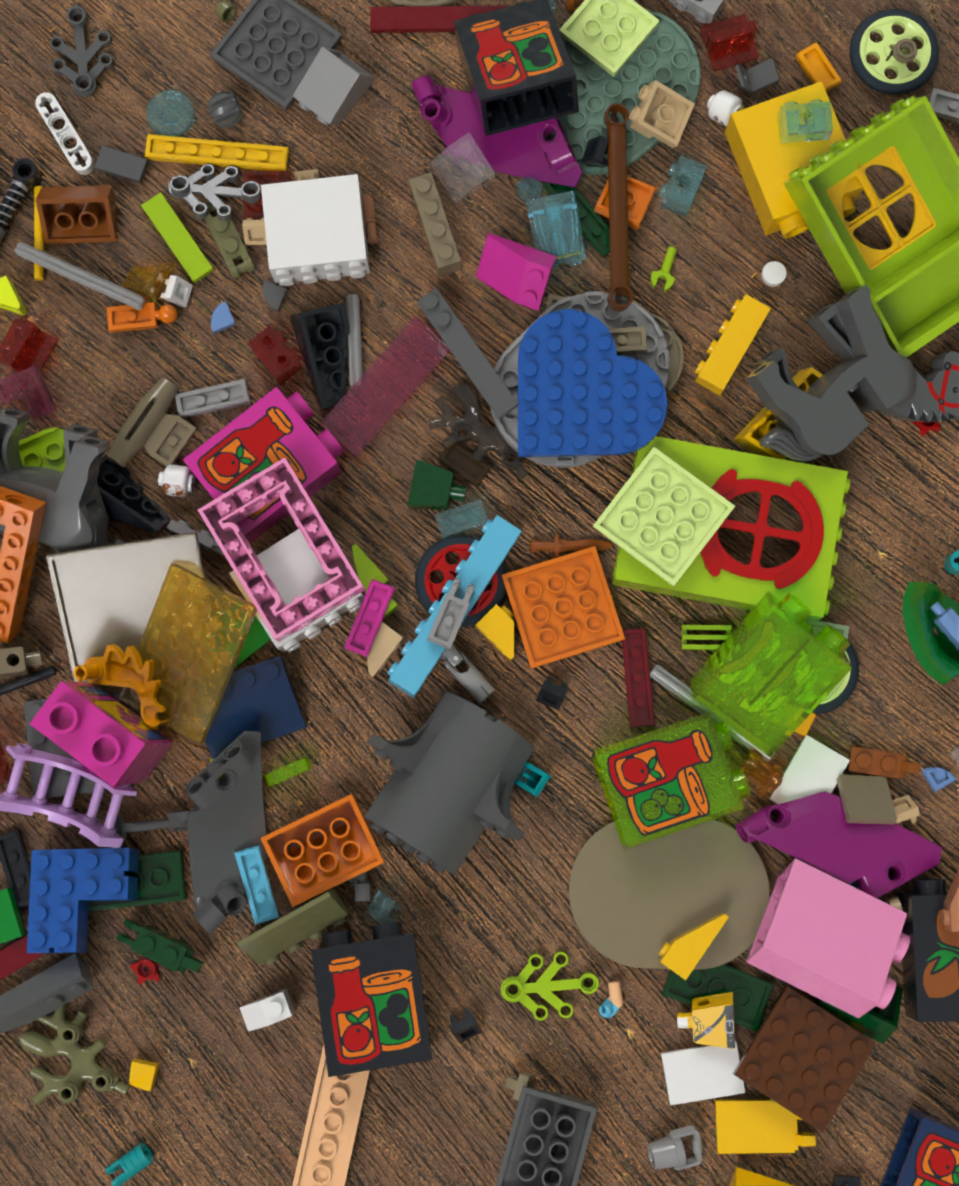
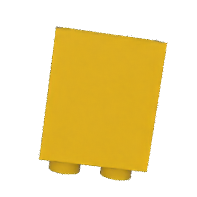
M822 81L731 113L725 135L765 235L781 231L783 238H791L809 229L783 183L790 178L789 174L799 167L805 168L809 166L810 159L820 153L824 155L831 151L829 147L841 139L843 141L846 140ZM852 177L848 181L844 190L842 200L844 218L855 212L854 203L863 190L856 177Z

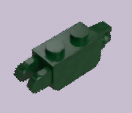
M125 920L124 925L139 934L135 940L127 934L119 933L117 940L132 947V951L174 972L181 971L184 973L186 969L196 973L200 972L204 962L193 956L195 951L191 949V945L151 925L143 926L133 920Z

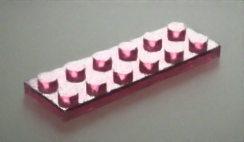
M415 316L319 425L323 429H327L341 445L356 457L450 349L443 340Z

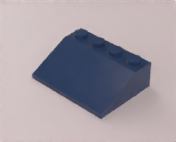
M281 656L185 688L193 713L213 759L244 731H259L261 733V743L307 728L285 660Z

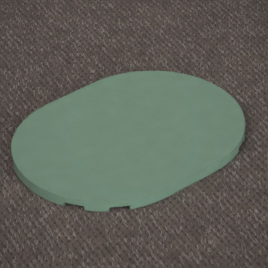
M647 10L660 20L659 25L615 77L567 40L563 39L576 74L579 112L558 118L581 171L585 175L608 174V166L604 168L595 165L588 166L582 163L588 140L598 136L607 138V127L604 124L603 117L610 105L615 103L622 104L627 108L630 115L632 109L635 106H639L641 99L638 98V94L641 88L655 80L695 103L701 78L697 51L687 33L675 21L656 11L655 13ZM612 111L609 112V118H610V119H611ZM617 112L616 123H622L624 118ZM630 119L626 123L627 167L640 160L660 142L655 137L649 139L630 128L632 122ZM556 132L549 135L548 141L555 138ZM604 154V159L608 160V155Z

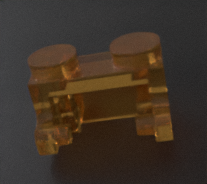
M752 750L741 763L738 770L741 773L736 781L741 783L745 780L759 790L756 795L762 798L767 792L772 794L780 786L784 774L781 767L770 765L763 760L761 753Z

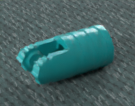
M140 1143L106 1167L105 1171L109 1175L122 1168L124 1172L111 1182L112 1186H121L153 1163L154 1158L150 1149L144 1143Z

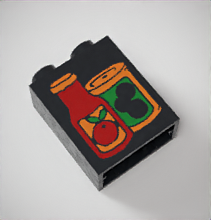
M548 0L520 2L514 6L483 14H473L467 18L453 21L459 59L485 136L579 112L576 74Z
M402 922L372 926L373 940L353 943L351 930L322 934L323 948L311 950L328 1077L427 1061L433 1058L415 936L413 933L403 935Z

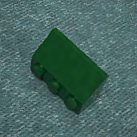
M896 986L894 995L885 1009L876 1006L860 1018L817 997L815 1004L856 1031L884 1044L898 1027L903 989Z

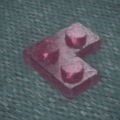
M38 365L0 379V400L3 405L23 397L32 419L57 410Z

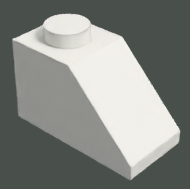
M287 988L240 1007L248 1031L269 1026L293 1016L296 1012Z

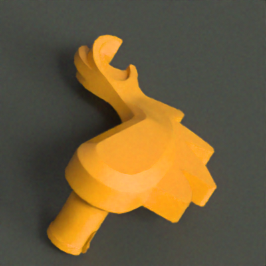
M115 644L107 645L104 656L90 657L84 665L75 667L73 674L78 681L88 680L93 684L132 688L138 694L141 702V717L150 729L156 730L158 726L170 721V719L160 721L157 717L159 712H166V709L156 700V694L161 681L159 679L152 680L154 661H145L143 665L141 656L135 646H128L124 653Z

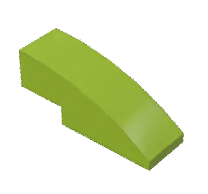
M357 544L353 545L354 562L358 577L366 589L365 593L371 579L388 585L390 582ZM392 598L383 618L384 620L399 608Z

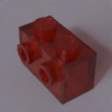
M269 326L247 344L281 386L303 369L299 362L302 358L294 348L289 350L285 345L287 339L279 329L274 331Z

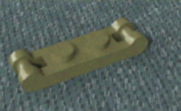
M209 202L206 203L208 216L205 220L233 279L239 278L240 274L246 271L250 273L256 270L232 219L221 221L218 215L212 217L210 212L216 209ZM242 258L244 262L235 266L234 262Z

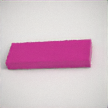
M371 579L344 646L345 649L368 658L395 591L394 587Z

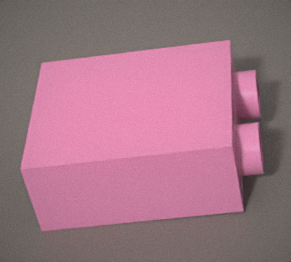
M795 858L777 877L746 962L860 1018L876 1006L885 1009L894 995L896 981L887 976L891 963H900L910 944V936L902 933L907 913Z

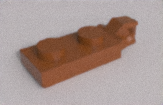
M850 746V761L847 771L895 779L905 778V773L919 774L920 764L907 762V756L899 753Z

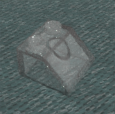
M470 132L449 145L429 163L455 205L495 179V172Z

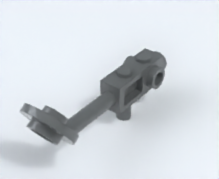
M189 811L168 813L169 818L126 823L124 817L118 814L114 828L116 833L123 838V846L126 835L130 832L170 828L171 832L188 830L187 813Z

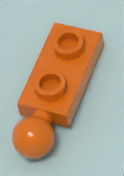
M154 302L145 303L141 310H137L129 305L106 307L108 331L110 333L158 328L157 320L170 324L178 317L177 309L170 304L163 305L159 310H157Z

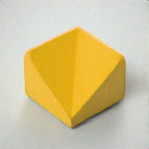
M136 1058L132 1060L129 1084L151 1092L155 1087L160 1063Z

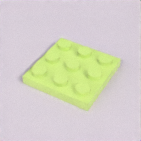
M584 0L560 28L559 32L565 40L615 77L659 25L660 20L634 0Z

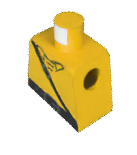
M733 992L692 999V1013H677L678 1028H693V1041L696 1044L735 1049Z

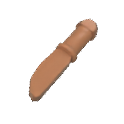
M363 194L365 224L368 235L367 241L370 245H376L379 237L376 230L377 221L375 220L373 198L369 194Z

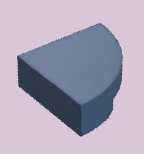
M226 301L221 303L212 314L211 328L214 334L236 325Z
M928 767L920 770L933 792L957 780L952 773L942 768Z

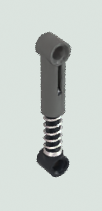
M21 158L13 164L11 187L6 189V196H2V202L0 203V243L6 235V231L3 228L5 225H8L7 221L9 218H13L11 215L13 211H17L15 208L18 204H21L20 200L22 196L25 197L24 193L26 194L28 190L34 189L35 186H39L42 182L40 170L28 158ZM32 171L29 176L23 177L25 172Z

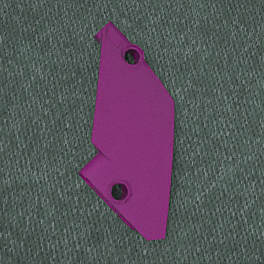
M428 75L421 76L412 82L411 86L421 107L422 117L433 126L458 163L521 178L577 187L583 173L559 118L485 136L471 93L436 85L434 79ZM438 108L436 115L431 117L433 110ZM556 132L555 138L548 141L549 135Z
M826 791L781 804L763 806L758 812L742 819L735 825L740 838L745 843H752L757 840L847 884L855 881L859 890L875 898L888 893L940 864L942 847L896 823L894 825L847 823L841 798ZM772 810L776 813L775 822L770 818ZM889 868H891L893 873L891 879L888 877Z

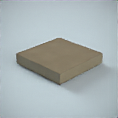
M863 775L838 776L837 784L847 823L891 825L896 823L897 817L886 777Z

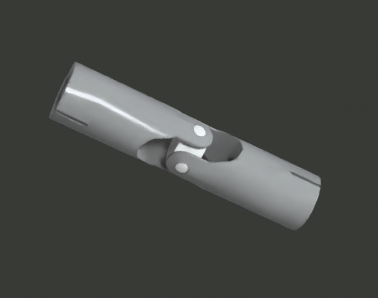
M452 644L450 650L445 649L440 659L444 660L448 670L477 703H482L495 691L493 686L461 651L455 649L454 644ZM462 660L467 666V671L464 673L454 670Z

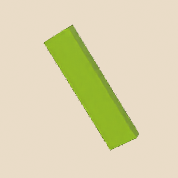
M161 192L141 205L194 284L214 271Z

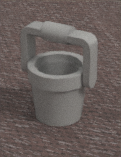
M694 1125L675 1129L670 1131L668 1136L647 1144L648 1157L652 1168L658 1170L674 1167L675 1170H683L700 1165L702 1162L701 1153L703 1152L702 1137L699 1135L697 1128ZM692 1135V1148L695 1157L686 1159L681 1137Z

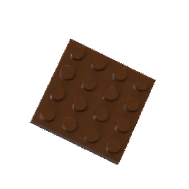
M785 986L733 1074L823 1133L876 1043L790 987Z

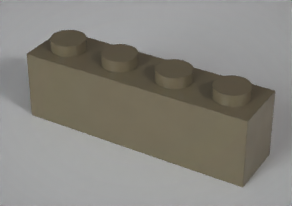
M432 173L409 179L411 195L438 276L441 277L462 270L461 260Z

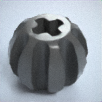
M231 91L217 92L208 102L210 114L218 126L231 127L241 120L243 115L242 108L238 99Z

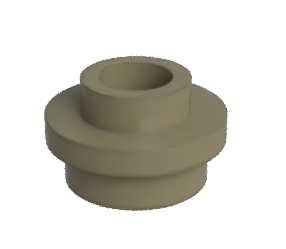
M902 39L893 48V56L900 63H910L917 55V46L911 39ZM901 50H907L908 55L903 54Z

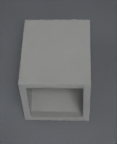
M322 46L293 97L299 101L298 105L308 112L313 111L317 114L316 119L326 126L329 124L338 125L374 82L375 77L339 50Z

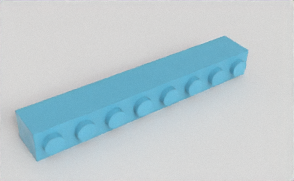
M496 515L493 521L488 519L481 530L485 534L480 541L474 540L468 550L471 555L467 561L462 559L455 570L458 573L456 577L461 579V584L454 595L455 597L463 600L465 591L470 583L475 585L462 623L521 534L520 529ZM450 579L441 591L444 593V596L440 602L435 600L428 612L431 616L427 622L422 620L414 633L418 635L413 643L408 641L403 648L401 654L404 657L400 663L395 661L387 673L390 675L388 683L413 699L446 649L427 641V638L447 593L449 594L454 581Z

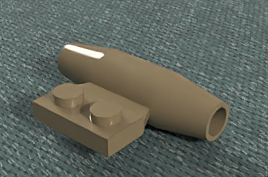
M162 377L140 399L120 428L107 455L111 461L124 467L145 447L149 456L164 466L174 465L197 431L195 426L178 415L167 414L178 390L176 385Z

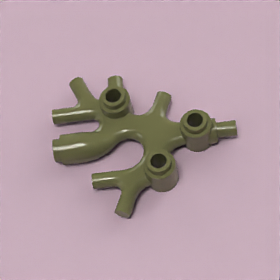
M63 1005L59 1009L54 1010L52 1015L47 1014L36 1019L57 1031V1037L54 1039H50L33 1029L31 1031L26 1029L21 1036L19 1043L22 1044V1048L43 1057L65 1055L71 1061L70 1071L61 1077L54 1076L37 1066L32 1068L29 1075L43 1083V1088L32 1097L35 1104L39 1105L48 1096L58 1093V1098L63 1103H72L81 1096L83 1092L82 1083L86 1080H91L94 1089L99 1092L107 1090L113 1092L115 1090L126 1095L130 1086L119 1081L120 1077L116 1075L112 1068H102L97 1064L95 1060L96 1055L106 1047V1043L101 1038L89 1047H82L79 1040L84 1036L82 1024L88 1015L85 1011L78 1010L74 1020L67 1021L65 1018V1005ZM68 1030L73 1033V1038L68 1036ZM100 1077L106 1080V1084L101 1083ZM66 1089L71 1091V1096L66 1093Z

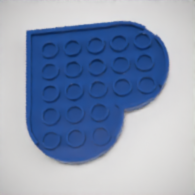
M557 310L539 318L524 334L518 351L519 458L626 455L644 448L659 434L667 414V395L661 379L652 368L642 361L631 357L617 356L614 339L608 328L598 318L580 310Z

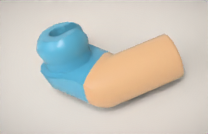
M620 981L608 982L610 996L599 1007V1014L603 1018L613 1017L623 1005Z

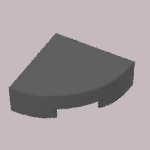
M264 281V298L267 304L279 313L287 294V289Z

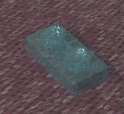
M481 499L434 515L442 539L483 526L488 521Z

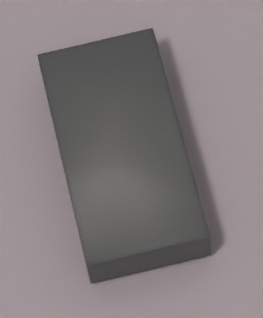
M102 146L95 169L141 184L149 162L145 158Z

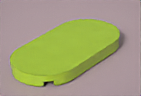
M47 428L20 440L19 453L23 466L44 467L64 472L66 466L64 429Z

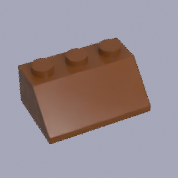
M113 185L43 187L40 189L36 198V205L45 244L116 242L117 207Z

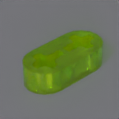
M305 757L264 775L268 787L300 775L312 769L308 758Z

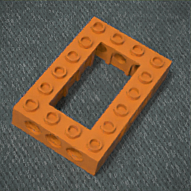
M0 486V524L5 526L0 552V641L8 644L21 631L47 502Z

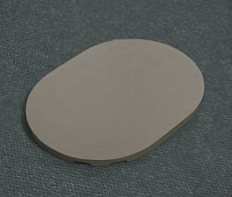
M644 815L645 818L650 819V820H653V819H656V818L659 817V816ZM630 817L607 824L594 833L579 851L571 869L568 889L573 918L580 932L591 946L605 957L619 964L650 969H669L658 961L660 958L658 952L666 941L670 943L672 939L720 913L726 914L729 918L693 970L714 968L732 961L754 942L770 899L769 881L765 866L751 843H745L740 838L738 832L732 827L703 817L647 836H643L638 831Z

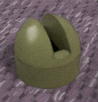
M222 0L216 5V14L223 22H229L234 18L236 7L231 2Z

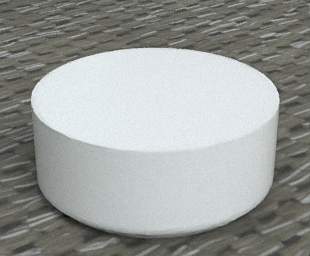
M777 261L767 263L761 272L762 281L770 287L781 285L786 278L785 266Z

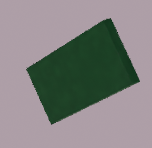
M182 850L139 855L138 873L125 871V876L138 878L137 901L89 902L88 912L187 900Z
M723 964L714 968L693 970L686 980L670 970L661 994L692 1006V999L733 992L734 1022L757 1032L774 983Z

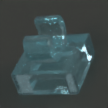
M378 890L366 912L382 924H384L385 920L392 923L394 919L389 916V913L392 909L399 911L400 907L390 896Z

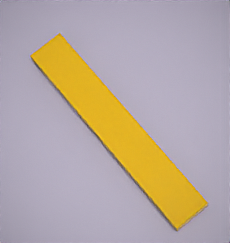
M147 134L145 158L147 160L198 165L211 164L219 167L235 166L241 169L287 173L289 148L284 146Z

